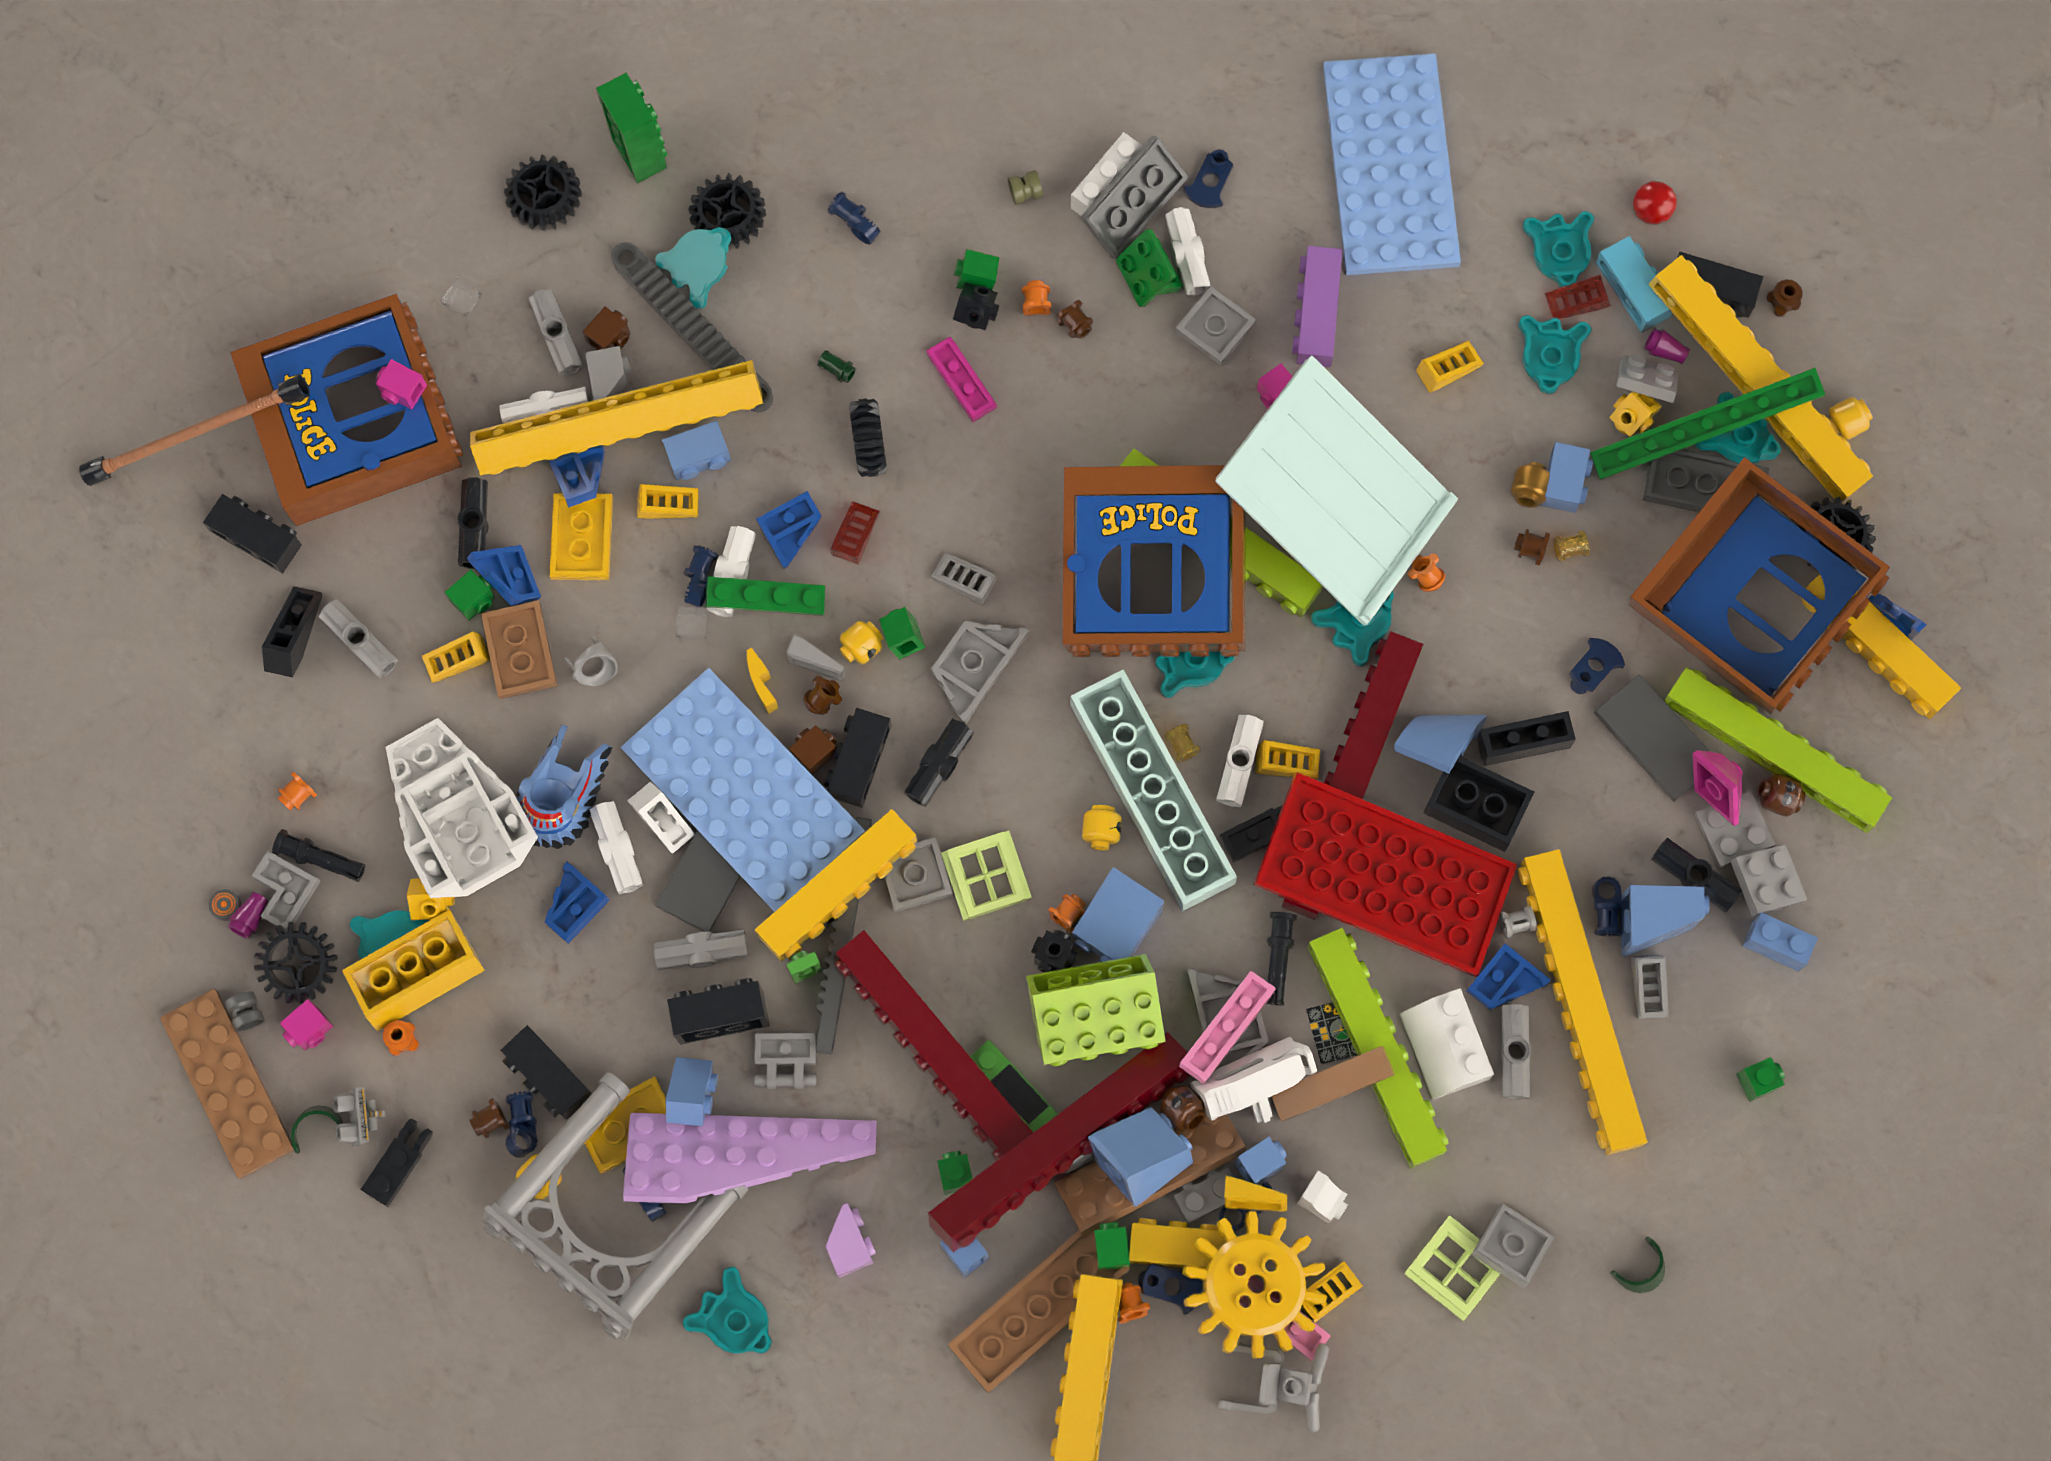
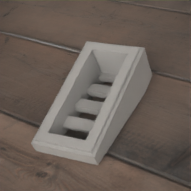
M948 553L944 554L931 576V579L980 605L984 604L997 582L996 575ZM948 564H953L954 566L947 577L943 576L942 574ZM959 568L964 570L958 581H954L953 578ZM969 574L973 575L968 586L963 585ZM980 579L983 581L978 591L974 590L975 584Z
M793 635L787 650L789 663L839 681H844L846 674L841 664L801 636Z
M1632 956L1631 971L1637 1019L1669 1017L1665 956ZM1655 965V971H1642V966ZM1656 977L1657 983L1643 984V978ZM1658 990V995L1644 996V991ZM1659 1002L1660 1008L1645 1009L1644 1003Z

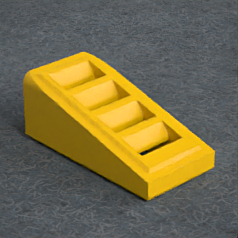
M1466 341L1423 359L1416 372L1427 390L1431 393L1482 367L1484 363L1470 341ZM1460 353H1463L1469 364H1465L1459 355ZM1451 358L1453 359V361H1454L1455 364L1457 365V367H1458L1457 369L1455 368V366H1454L1453 363L1451 362V360H1450ZM1441 363H1442L1443 367L1445 368V370L1447 371V373H1445V372L1443 371V369L1441 368V366H1440Z
M640 484L637 493V518L698 517V488ZM684 496H688V509L683 508ZM647 497H652V506H647ZM659 497H664V507H659ZM671 497H676V508H671Z
M474 631L422 655L432 683L490 661L489 652L482 635ZM469 645H472L475 653L474 656ZM461 648L465 656V660L463 661L458 651ZM448 653L451 654V657L453 659V666L450 665V662L446 655ZM435 658H440L444 670L439 671Z
M1263 740L1258 744L1256 750L1255 773L1294 777V774L1299 772L1313 779H1318L1320 749ZM1269 753H1272V756H1271V764L1268 763V762H1269ZM1280 754H1284L1283 766L1279 765ZM1292 755H1296L1295 768L1291 767ZM1304 756H1309L1308 770L1303 769Z
M1231 1176L1225 1177L1224 1201L1227 1209L1287 1211V1194Z
M1343 1261L1306 1289L1308 1291H1318L1317 1289L1322 1286L1332 1302L1330 1304L1327 1302L1320 1304L1323 1307L1320 1311L1312 1303L1303 1301L1301 1308L1309 1319L1316 1323L1363 1287V1285L1345 1261ZM1339 1272H1342L1352 1287L1348 1290L1336 1276ZM1330 1279L1341 1291L1342 1295L1339 1297L1327 1284Z

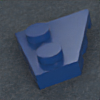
M806 491L756 518V521L781 566L785 569L794 559L822 516L810 494Z
M522 545L471 552L467 557L469 563L511 606L540 599L541 595Z
M1879 593L1868 598L1911 641L1927 625Z
M567 861L563 866L564 874L560 886L555 889L553 905L548 910L545 923L569 944L610 899Z

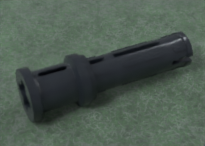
M285 829L280 830L272 848V853L275 855L281 853L296 859L298 864H314L356 882L360 881L365 871L366 865L364 863L315 846L311 839L305 838L303 840L292 836Z
M1270 912L1272 930L1271 937L1267 938L1268 946L1271 947L1268 983L1276 988L1275 1005L1283 1006L1289 949H1292V946H1294L1292 929L1293 922L1297 920V915L1287 912ZM1274 993L1266 1004L1272 1005Z

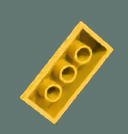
M450 909L342 970L365 1017L377 1032L385 1028L389 1023L403 1018L485 971Z

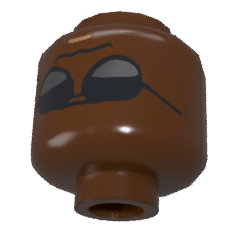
M1778 773L1771 775L1767 780L1764 779L1758 788V796H1760L1762 807L1765 810L1785 817L1799 812L1806 797V793L1803 791V787L1798 780Z
M1171 1087L1162 1096L1160 1113L1167 1116L1175 1130L1191 1132L1197 1129L1205 1120L1204 1102L1190 1087Z

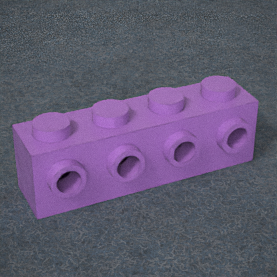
M1308 246L1306 256L1300 257L1299 273H1304V282H1298L1297 300H1302L1301 309H1296L1294 326L1299 327V336H1293L1292 353L1297 354L1296 364H1303L1312 355L1323 367H1331L1334 353L1342 249Z

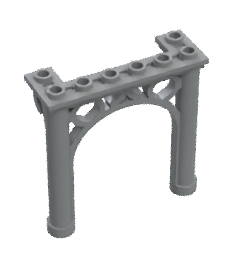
M607 1072L600 1079L597 1089L496 1203L494 1202L491 1207L487 1205L484 1208L482 1222L485 1224L484 1230L494 1239L498 1240L501 1237L505 1241L508 1240V1243L518 1252L523 1253L526 1251L534 1258L532 1263L543 1273L550 1271L558 1278L556 1283L569 1294L574 1291L582 1298L580 1303L593 1314L598 1311L603 1315L601 1322L605 1324L603 1329L614 1339L621 1337L625 1341L629 1337L633 1321L735 1200H740L748 1191V1187L745 1188L743 1185L725 1190L724 1194L713 1196L712 1193L703 1196L669 1238L656 1250L643 1256L632 1258L613 1257L602 1254L584 1244L569 1229L562 1217L557 1201V1184L560 1174L569 1160L630 1093L629 1088L618 1077ZM550 1180L549 1202H530ZM536 1209L551 1212L553 1219L552 1228L546 1232L535 1230L528 1223V1214ZM519 1214L521 1215V1224L515 1220ZM557 1230L562 1234L558 1237L563 1247L561 1257L541 1242L554 1237ZM571 1247H573L578 1252L571 1254ZM591 1260L597 1262L591 1270L590 1282L570 1265L576 1262H584L589 1265ZM649 1264L630 1286L627 1268ZM605 1267L618 1268L623 1280L622 1286L614 1291L606 1289L597 1279L598 1271ZM620 1297L616 1303L611 1300Z

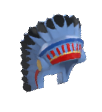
M561 725L557 736L553 737L545 754L541 756L537 768L534 769L530 778H525L521 782L516 794L518 802L538 836L533 846L560 849L563 845L571 846L575 839L581 837L583 830L589 827L590 809H592L593 804L596 802V795L601 789L600 781L605 777L603 772L609 764L607 758L613 747L603 743L589 757L584 759L579 772L573 771L569 766L556 762L568 726Z

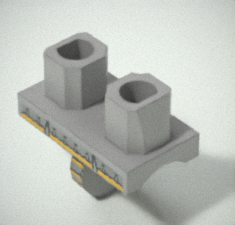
M356 1087L347 1093L333 1097L334 1112H349L350 1123L336 1125V1141L352 1143V1147L368 1143V1131L378 1130L377 1119L385 1118V1111H376L375 1100L365 1102L364 1087Z

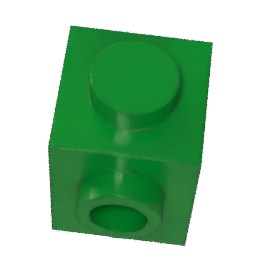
M966 249L963 259H957L955 264L954 276H958L956 288L962 289L965 282L977 286H985L992 290L996 282L1000 257Z
M471 569L444 592L449 601L468 621L476 614L487 611L495 599L490 590L492 588L490 583L481 574L477 576Z
M906 607L892 610L888 615L879 619L888 648L899 660L926 648L917 620Z
M1772 1057L1746 1067L1736 1074L1749 1102L1774 1092L1785 1085L1783 1069L1778 1062L1774 1063Z
M960 1151L945 1153L942 1155L943 1159L937 1160L944 1195L956 1192L973 1179L968 1155H961Z
M1118 1222L1100 1224V1230H1094L1098 1271L1128 1268L1130 1260L1126 1227H1119Z

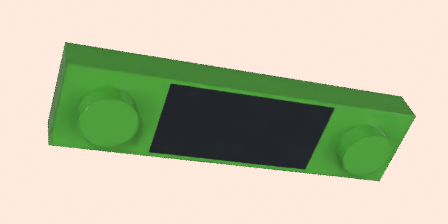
M990 1040L986 1041L970 1056L1033 1133L1058 1115L1051 1105Z

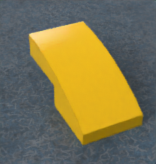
M751 647L747 650L749 673L758 698L767 713L771 714L778 709L776 699L764 685L766 681L771 679L767 667Z

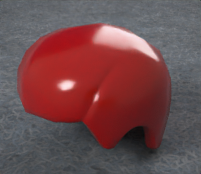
M1651 181L1642 185L1635 193L1633 199V208L1636 216L1644 223L1654 225L1669 220L1677 204L1673 189L1664 182Z

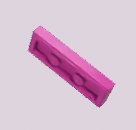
M951 336L926 350L927 356L972 423L997 408V404Z

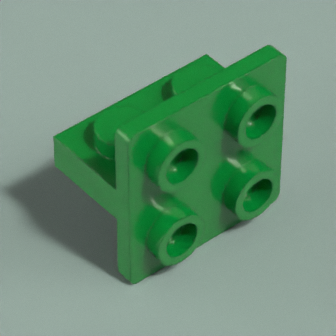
M1146 229L1116 259V263L1139 307H1145L1156 295L1177 293L1183 287L1159 238H1156L1152 229Z

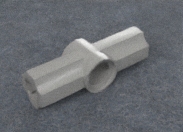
M542 289L534 292L528 299L559 375L570 376L577 373L583 368V364L552 289ZM554 329L562 330L558 336H550L551 331Z
M338 599L329 602L322 608L318 617L378 678L387 676L394 670L398 660ZM357 634H365L362 642L358 644L352 643L353 638Z
M744 929L712 934V932H697L687 935L684 939L654 943V955L658 970L682 966L692 968L707 967L716 964V961L748 956Z
M1521 1004L1501 1006L1502 1047L1500 1049V1058L1502 1060V1098L1512 1100L1529 1099V1057L1531 1055V1045L1529 1043V1006ZM1510 1045H1517L1521 1048L1523 1052L1521 1059H1514L1509 1055L1508 1047Z

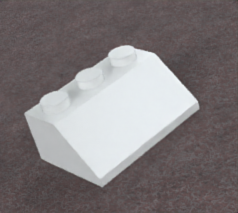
M1123 132L1071 194V209L1082 216L1143 145Z
M1461 988L1431 998L1399 1014L1432 1100L1488 1081L1494 1075Z

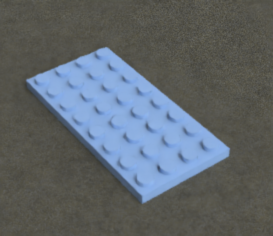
M1436 54L1324 62L1323 73L1346 275L1460 267L1461 259Z
M710 668L705 670L620 747L774 912L866 832Z

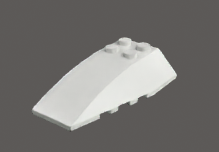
M439 718L386 746L391 779L395 787V800L400 813V826L404 834L405 851L430 898L468 896L521 866L538 836L513 791L473 751L469 750Z

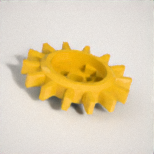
M1256 1211L1246 1213V1234L1238 1237L1234 1234L1232 1226L1226 1218L1216 1222L1218 1231L1224 1238L1225 1244L1217 1249L1208 1240L1201 1237L1198 1238L1194 1245L1198 1251L1209 1257L1210 1260L1207 1267L1203 1269L1193 1265L1183 1268V1275L1190 1279L1203 1280L1204 1293L1192 1294L1183 1300L1185 1307H1196L1207 1303L1212 1313L1211 1317L1201 1323L1197 1331L1201 1335L1211 1332L1218 1323L1229 1329L1222 1347V1351L1227 1354L1236 1348L1239 1336L1244 1335L1251 1338L1250 1351L1253 1359H1261L1265 1350L1263 1336L1271 1333L1275 1336L1280 1349L1283 1352H1287L1293 1349L1291 1339L1285 1332V1326L1292 1321L1301 1330L1306 1332H1312L1316 1327L1311 1319L1301 1314L1299 1310L1303 1301L1314 1305L1326 1302V1295L1319 1291L1306 1290L1305 1277L1317 1276L1326 1269L1324 1263H1313L1302 1267L1297 1258L1298 1253L1306 1249L1311 1242L1308 1235L1296 1239L1291 1247L1280 1241V1237L1286 1229L1287 1219L1283 1217L1277 1218L1272 1224L1269 1236L1258 1233ZM1267 1260L1274 1262L1275 1269L1273 1272L1266 1270L1265 1263ZM1237 1264L1244 1267L1245 1272L1242 1276H1238L1234 1272V1267ZM1257 1275L1263 1279L1264 1289L1261 1293L1250 1291L1248 1280L1251 1276ZM1272 1292H1277L1280 1295V1301L1277 1304L1270 1300ZM1241 1296H1246L1249 1299L1250 1303L1247 1308L1239 1304Z

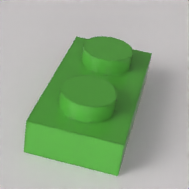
M807 950L797 953L791 957L792 962L787 964L795 984L823 972L815 951L810 954Z

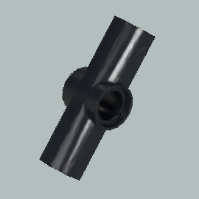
M468 477L462 480L461 506L457 518L460 526L458 565L468 569L475 568L469 563L467 557L471 552L485 550L486 534L489 529L487 522L488 481L478 477ZM475 518L480 520L477 526L472 528L466 527L470 520Z
M952 718L936 744H932L925 752L919 764L920 768L906 787L904 794L918 805L926 807L941 783L947 781L959 761L958 757L971 740L974 731L959 720Z
M1665 838L1651 858L1656 864L1678 878L1683 886L1704 887V896H1708L1709 901L1724 912L1731 908L1742 892L1740 888L1714 871L1708 861L1697 859L1669 838ZM1691 868L1698 869L1701 872L1702 881H1696L1691 877Z

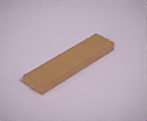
M1380 1046L1303 1078L1294 1086L1271 1097L1280 1120L1285 1121L1392 1077L1395 1073L1384 1046Z

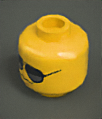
M857 621L840 635L842 647L839 651L849 663L855 660L857 663L864 665L882 650L881 641L884 638L872 622Z
M1093 805L1091 810L1084 813L1082 838L1087 843H1090L1091 848L1094 850H1109L1110 845H1115L1120 841L1122 817L1119 813L1115 812L1116 809L1112 806Z

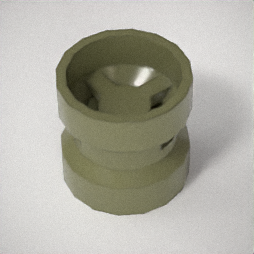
M1036 170L1027 172L1023 177L1013 176L1008 178L1010 192L1015 205L1022 204L1029 198L1034 200L1043 198V190Z

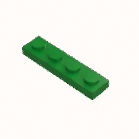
M707 577L705 604L707 608L815 616L824 615L825 585Z

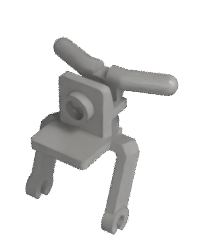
M1237 1342V1346L1233 1351L1251 1354V1346ZM1319 1344L1317 1346L1309 1373L1301 1369H1287L1283 1367L1284 1355L1279 1350L1264 1348L1263 1356L1274 1357L1275 1363H1265L1263 1365L1259 1403L1270 1405L1263 1406L1220 1399L1218 1402V1408L1237 1409L1262 1414H1270L1277 1410L1278 1400L1306 1405L1307 1428L1310 1432H1317L1320 1428L1319 1393H1316L1317 1384H1321V1377L1329 1348L1326 1344Z

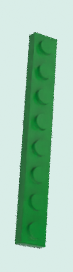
M1815 367L1590 452L1598 476L1602 480L1818 399L1826 394Z

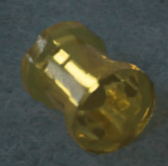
M1584 530L1578 531L1576 535L1553 538V546L1559 562H1563L1569 557L1581 554L1585 557L1590 554L1589 542Z
M1187 724L1179 725L1164 735L1165 740L1170 741L1177 756L1175 759L1178 763L1193 758L1201 751L1200 747L1195 746L1191 739Z

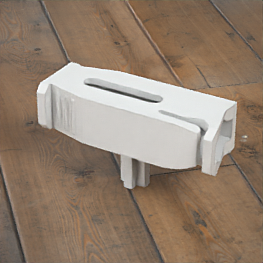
M1287 1037L1216 1069L1205 1084L1195 1080L1191 1082L1190 1086L1203 1100L1205 1115L1211 1121L1219 1116L1244 1109L1251 1105L1256 1123L1261 1121L1266 1123L1270 1121V1117H1273L1267 1098L1294 1086L1305 1075L1316 1073L1317 1068L1309 1047L1293 1041L1291 1037ZM1300 1055L1306 1056L1309 1066L1303 1065Z

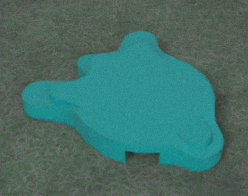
M1581 212L1571 224L1565 223L1561 214H1554L1546 221H1540L1533 217H1528L1523 221L1522 229L1533 243V256L1536 266L1545 276L1556 281L1559 287L1563 289L1574 287L1577 278L1585 271L1590 262L1592 254L1588 231L1594 222V215L1591 212Z
M725 228L692 230L682 236L672 250L660 252L655 257L656 265L659 268L670 271L672 284L680 289L686 285L689 286V301L697 309L705 308L709 290L726 273L728 265H726V252L728 253L731 234Z
M1525 315L1520 318L1518 327L1525 339V347L1522 353L1524 369L1538 384L1541 392L1553 394L1559 386L1569 381L1578 370L1581 360L1580 346L1589 337L1592 328L1586 322H1579L1571 329L1564 331L1558 318H1552L1540 323L1532 316Z
M1722 392L1717 398V404L1733 399L1734 396L1730 392ZM1765 419L1695 444L1699 450L1716 451L1736 463H1740L1744 457L1751 463L1773 460L1781 452V445L1775 440L1773 434L1770 435L1766 427L1768 422Z
M1391 591L1367 625L1363 626L1339 601L1330 608L1314 611L1311 615V622L1318 628H1334L1336 633L1332 638V644L1335 647L1349 650L1353 663L1356 666L1363 667L1369 661V654L1373 645L1379 642L1389 631L1392 619L1391 603L1394 599V593Z
M1158 632V633H1208V632ZM1179 652L1177 657L1158 656L1155 660V665L1164 675V680L1160 686V693L1165 698H1171L1184 688L1207 686L1221 675L1225 667L1233 662L1236 656H1221V652H1209V656L1206 657L1191 656V652Z
M404 910L387 912L375 919L356 916L352 918L350 928L361 938L358 956L363 959L430 920L411 921L410 912Z
M729 1267L724 1270L722 1275V1294L716 1295L711 1291L705 1292L702 1296L700 1310L687 1315L683 1319V1327L689 1332L706 1334L716 1346L729 1353H766L772 1345V1340L768 1334L769 1319L766 1308L756 1296L746 1291L742 1284L739 1270L735 1267Z

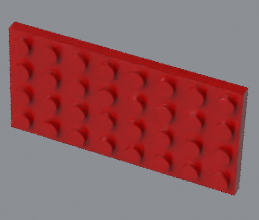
M1297 772L1292 779L1253 885L1476 977L1481 970L1517 864Z

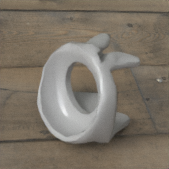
M594 636L591 637L594 645L581 653L575 659L574 665L568 657H565V661L573 671V680L578 681L584 686L602 685L612 679L618 670L617 660L606 650L603 642L598 641ZM593 657L602 659V666L597 673L588 676L582 673V666L588 659Z

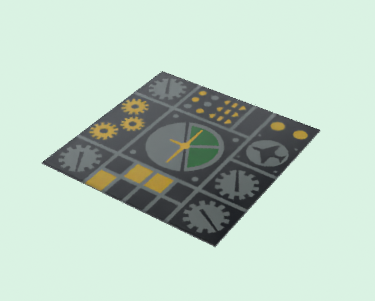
M1333 1002L1306 1009L1321 1064L1358 1056Z

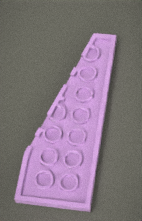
M630 1113L623 1201L689 1203L697 1201V1197L712 1193L713 1196L724 1194L725 1190L744 1185L747 1188L792 1176L793 1172L804 1169L812 1171L819 1169L820 1165L835 1161L842 1163L873 1155L876 1153L877 1121L705 1115L703 1126L666 1123V1114Z

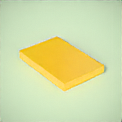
M553 493L549 574L551 580H609L613 509L612 494L597 493L596 498L568 508L563 494Z
M655 1076L629 1089L630 1093L619 1103L585 1142L600 1174L626 1162L630 1113L666 1114V1096Z

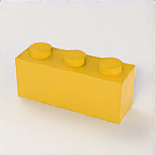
M1139 1218L1138 1223H1132L1129 1260L1131 1264H1154L1175 1268L1195 1265L1206 1269L1210 1259L1198 1251L1194 1245L1195 1241L1201 1237L1219 1249L1224 1244V1238L1218 1231L1217 1225L1200 1224V1229L1187 1228L1188 1223L1169 1221V1226L1157 1225V1220Z

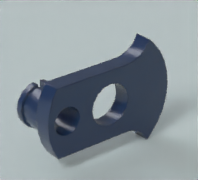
M1217 149L1212 153H1208L1195 181L1191 185L1184 187L1186 196L1194 204L1204 208L1223 206L1220 194L1233 169V163L1229 160L1226 151ZM1206 175H1215L1219 183L1214 187L1206 186L1203 183V178Z
M1589 638L1587 641L1589 644L1588 652L1569 673L1572 678L1570 686L1575 693L1585 694L1587 691L1593 692L1611 670L1624 668V659L1614 645L1603 639ZM1592 659L1598 660L1602 664L1603 670L1595 671L1591 669L1588 661Z
M1150 1264L1145 1271H1142L1137 1279L1143 1295L1176 1304L1182 1309L1183 1315L1188 1314L1195 1308L1185 1307L1183 1300L1192 1294H1202L1201 1279H1190L1181 1272ZM1149 1275H1151L1153 1279V1282L1150 1286L1147 1283V1278ZM1170 1277L1177 1279L1179 1282V1290L1172 1296L1167 1294L1164 1289L1165 1281Z

